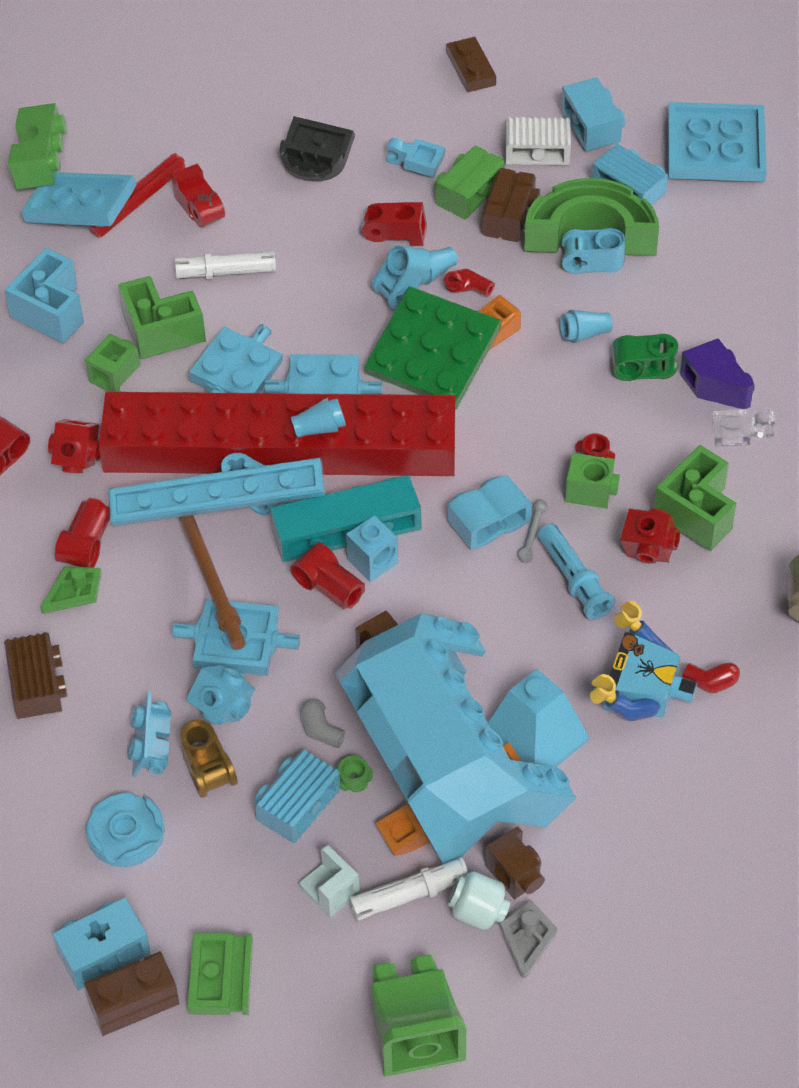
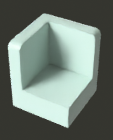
M326 845L321 849L322 865L300 881V889L331 918L350 902L349 896L360 893L359 874L329 845Z

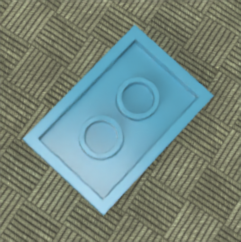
M56 172L54 185L37 187L22 209L21 214L25 222L111 226L135 189L136 183L133 175Z

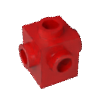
M70 419L55 422L54 433L50 435L48 441V453L52 455L51 464L61 465L62 471L68 473H83V469L94 466L95 461H98L100 458L99 440H97L99 424Z
M629 508L620 542L627 557L637 558L639 561L648 564H654L657 561L669 563L672 550H677L679 546L680 530L676 528L671 514L663 510L649 509L645 511Z

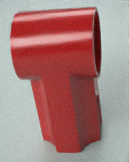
M94 498L82 501L69 530H63L57 539L55 560L75 566L94 568L100 554V540L110 520V507L103 504L101 500Z
M316 543L290 566L291 574L303 588L310 591L316 588L343 610L353 608L365 592V583L338 563L335 554L323 543Z

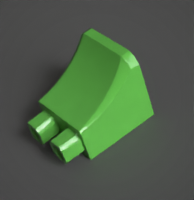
M430 954L417 956L410 960L412 975L398 978L394 963L388 962L373 967V983L371 984L372 1005L384 1077L466 1060L467 1029L464 1020L455 1004L443 969L437 968Z

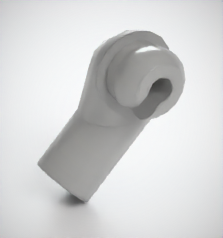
M318 699L306 701L301 708L300 717L307 736L330 746L340 748L345 738V730L327 724L324 714L326 707L322 701Z

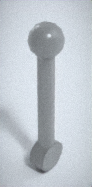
M542 499L536 500L533 504L535 513L526 544L519 551V561L522 563H530L533 559L532 545L541 514L547 509V503Z

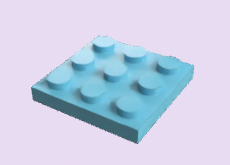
M669 102V179L765 182L767 169L764 105Z

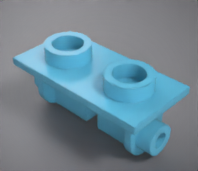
M150 692L146 694L140 706H134L131 714L130 726L135 728V737H133L129 746L128 759L133 761L132 776L134 777L137 776L142 767L148 768L152 774H162L169 762V741L157 739L156 736L169 737L171 710L168 708L167 703L162 701L151 704L152 693Z

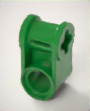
M662 333L644 336L625 335L616 338L612 343L615 376L622 381L668 379L674 376L678 367L677 360L675 359V355L678 352L677 340L669 334ZM661 343H663V353L660 352ZM662 360H665L664 370H662Z

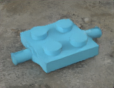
M260 324L251 337L244 336L224 326L189 371V381L204 387L209 393H260L265 387V380H270L282 364L283 354L263 345L264 341L271 334L270 328L268 326L264 328V324Z
M291 354L290 371L286 376V381L265 380V393L382 394V381L362 382L359 373V355Z
M209 599L205 600L203 614L196 625L174 622L172 633L173 638L194 639L196 646L193 656L194 669L222 665L225 668H232L244 674L268 676L271 657L277 648L299 650L300 634L278 633L279 606L229 601L230 605L236 608L240 617L241 624L239 627L246 642L245 646L240 650H233L226 633L220 630L215 618L216 608L213 601Z

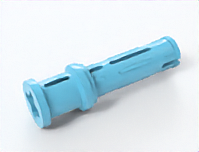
M551 523L540 529L537 535L539 541L542 542L569 581L568 590L573 597L580 600L584 606L583 611L586 617L595 620L609 613L614 607L615 599L612 594L605 592L601 587L598 574L584 566L557 525Z

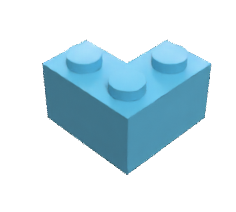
M45 248L4 289L11 318L63 344L84 323L79 294L74 293L77 289L73 260L48 248Z

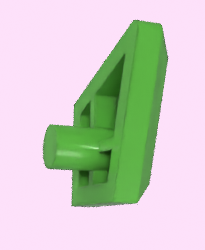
M64 566L40 606L41 612L46 614L96 603L101 579V568Z

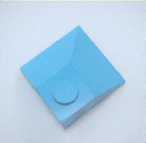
M538 669L509 690L488 722L491 729L501 737L503 741L502 746L510 742L522 762L557 767L589 741V735L565 693Z

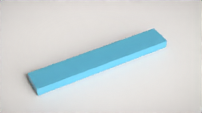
M320 458L108 489L110 519L113 526L326 496L323 467Z

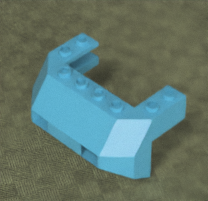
M420 613L365 641L335 672V675L440 860L445 864L458 857H462L497 821L546 828L576 799V796L569 786V778L558 767L510 760L502 747L503 741L501 737L491 729L485 719L483 707L473 699L466 687L467 682L463 676L467 670L455 651L480 657L486 653L479 640L480 635L476 628L468 622H458L443 616L437 617Z

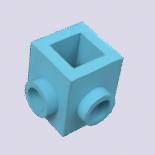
M222 665L202 667L186 701L203 712L202 716L207 721L216 725H222L224 723L240 721L248 713L251 707L250 699L256 688L245 682V676L235 669L225 668Z

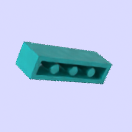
M409 475L389 478L385 481L365 486H355L348 490L325 494L326 496L286 502L270 508L272 531L282 562L299 559L318 542L326 545L331 551L346 548V534L374 515L396 536L422 530L421 505Z

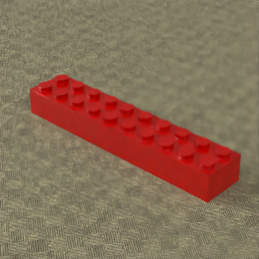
M105 392L99 438L103 473L213 474L222 472L221 463L225 457L233 453H242L265 466L320 458L323 475L455 476L456 395ZM326 398L329 401L338 399L346 426L338 428L339 432L305 435L297 438L291 417L299 415Z

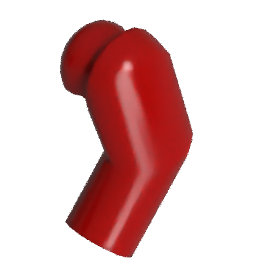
M731 662L720 664L707 671L689 663L682 677L697 681L698 688L714 694L735 685L740 677V670L736 664Z

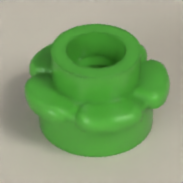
M359 756L345 757L336 768L340 772L339 788L344 791L361 792L368 787V782L373 779L371 767L368 766L365 759ZM356 774L357 777L351 778L350 775Z

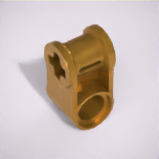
M198 719L186 723L180 733L182 754L200 798L206 797L208 791L228 783L231 786L238 784L233 764L228 754L224 752L211 724ZM195 742H205V743H206V744H204V745H202V746H198V747H197V746H192V744L195 743Z

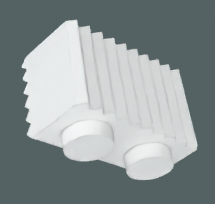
M508 117L506 119V165H570L571 132L570 119L568 117L565 119L561 117H547L545 119L542 117L539 119L536 117L533 119L530 117H515L513 119Z

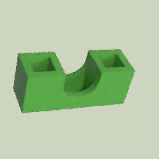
M56 103L19 108L15 128L20 143L11 145L8 166L16 190L54 185L56 171H60L61 168L59 154L64 151L62 136L67 133L64 115H59Z

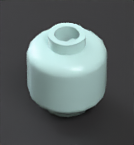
M472 871L466 877H458L450 894L448 906L453 907L452 914L457 921L481 931H486L495 921L499 923L504 921L510 901L504 899L506 890L502 882Z

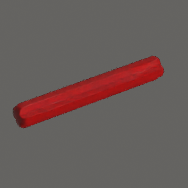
M177 153L171 154L136 183L135 189L111 226L89 225V231L98 238L103 237L172 179L173 173L184 169V158L180 157Z

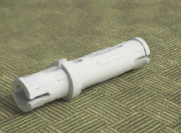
M274 251L212 256L211 253H204L205 256L175 258L176 279L189 277L213 279V276L276 272Z
M458 857L429 869L427 866L419 868L418 873L384 884L364 893L349 896L350 906L356 921L418 898L428 896L430 899L436 897L437 892L454 886L459 876L466 877L468 870L463 858Z

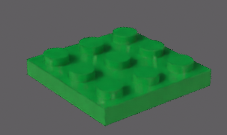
M409 286L364 366L365 374L418 395H456L455 409H457L502 327L501 320Z

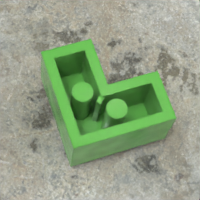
M151 275L118 284L122 312L134 343L138 347L141 359L206 341L203 313L193 290L160 299Z
M699 445L656 487L654 509H660L671 514L675 526L680 532L712 551L733 529L736 502L721 493L725 489L729 462Z

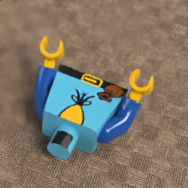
M628 601L622 604L621 609L623 611L615 615L614 622L620 628L630 627V631L624 633L610 676L601 674L591 681V684L597 687L590 692L591 701L597 704L604 701V710L614 711L630 722L650 717L665 716L670 698L692 703L698 682L678 676L681 657L667 646L643 620L639 621L642 616V610L636 602Z

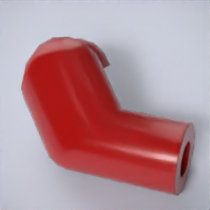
M469 269L450 271L444 276L446 289L453 293L474 290L485 297H489L495 287L493 281Z

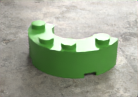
M598 178L569 180L553 186L552 192L544 197L539 195L530 206L525 222L524 251L557 252L562 236L570 230L614 228L624 234L625 255L656 256L659 221L655 210L646 198L641 200L633 194V189L626 185Z

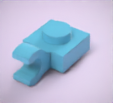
M391 138L387 145V149L390 150L386 157L388 163L399 165L404 162V169L434 178L445 157V147L416 138L413 144H408L398 138Z

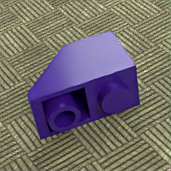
M719 338L682 352L680 375L697 398L743 410L751 407L752 394L755 390L754 381L749 373L742 370L736 361L734 353L730 349H726Z

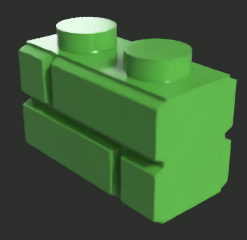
M476 145L466 154L458 155L453 167L447 173H440L435 180L434 189L437 206L447 211L451 210L453 214L464 220L468 218L489 197L498 170L505 168L504 160L492 153L489 155L486 150Z

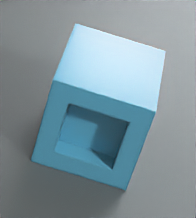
M375 515L346 534L347 560L369 582H372L398 564V537Z

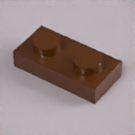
M475 36L446 43V53L467 93L496 86L497 76Z

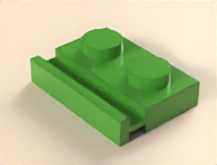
M193 933L188 998L189 1014L230 1015V1012H242L243 1015H249L253 953L252 933H246V936H234V933Z

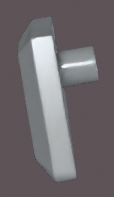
M532 901L500 924V928L522 978H526L556 936L558 930Z

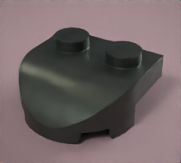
M293 116L286 140H281L280 156L287 171L297 178L310 181L330 180L339 175L344 169L355 133L350 129Z

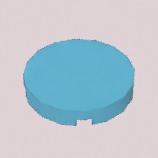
M123 792L108 796L96 804L91 811L92 815L86 824L85 830L90 850L99 860L111 866L130 867L141 864L155 855L163 843L165 827L161 810L151 799L143 796V799L134 796V793Z

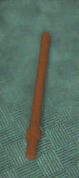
M193 515L179 517L216 608L215 618L219 628L226 633L231 648L233 650H240L246 644L239 627L241 624L240 617L236 608L231 606L196 520Z

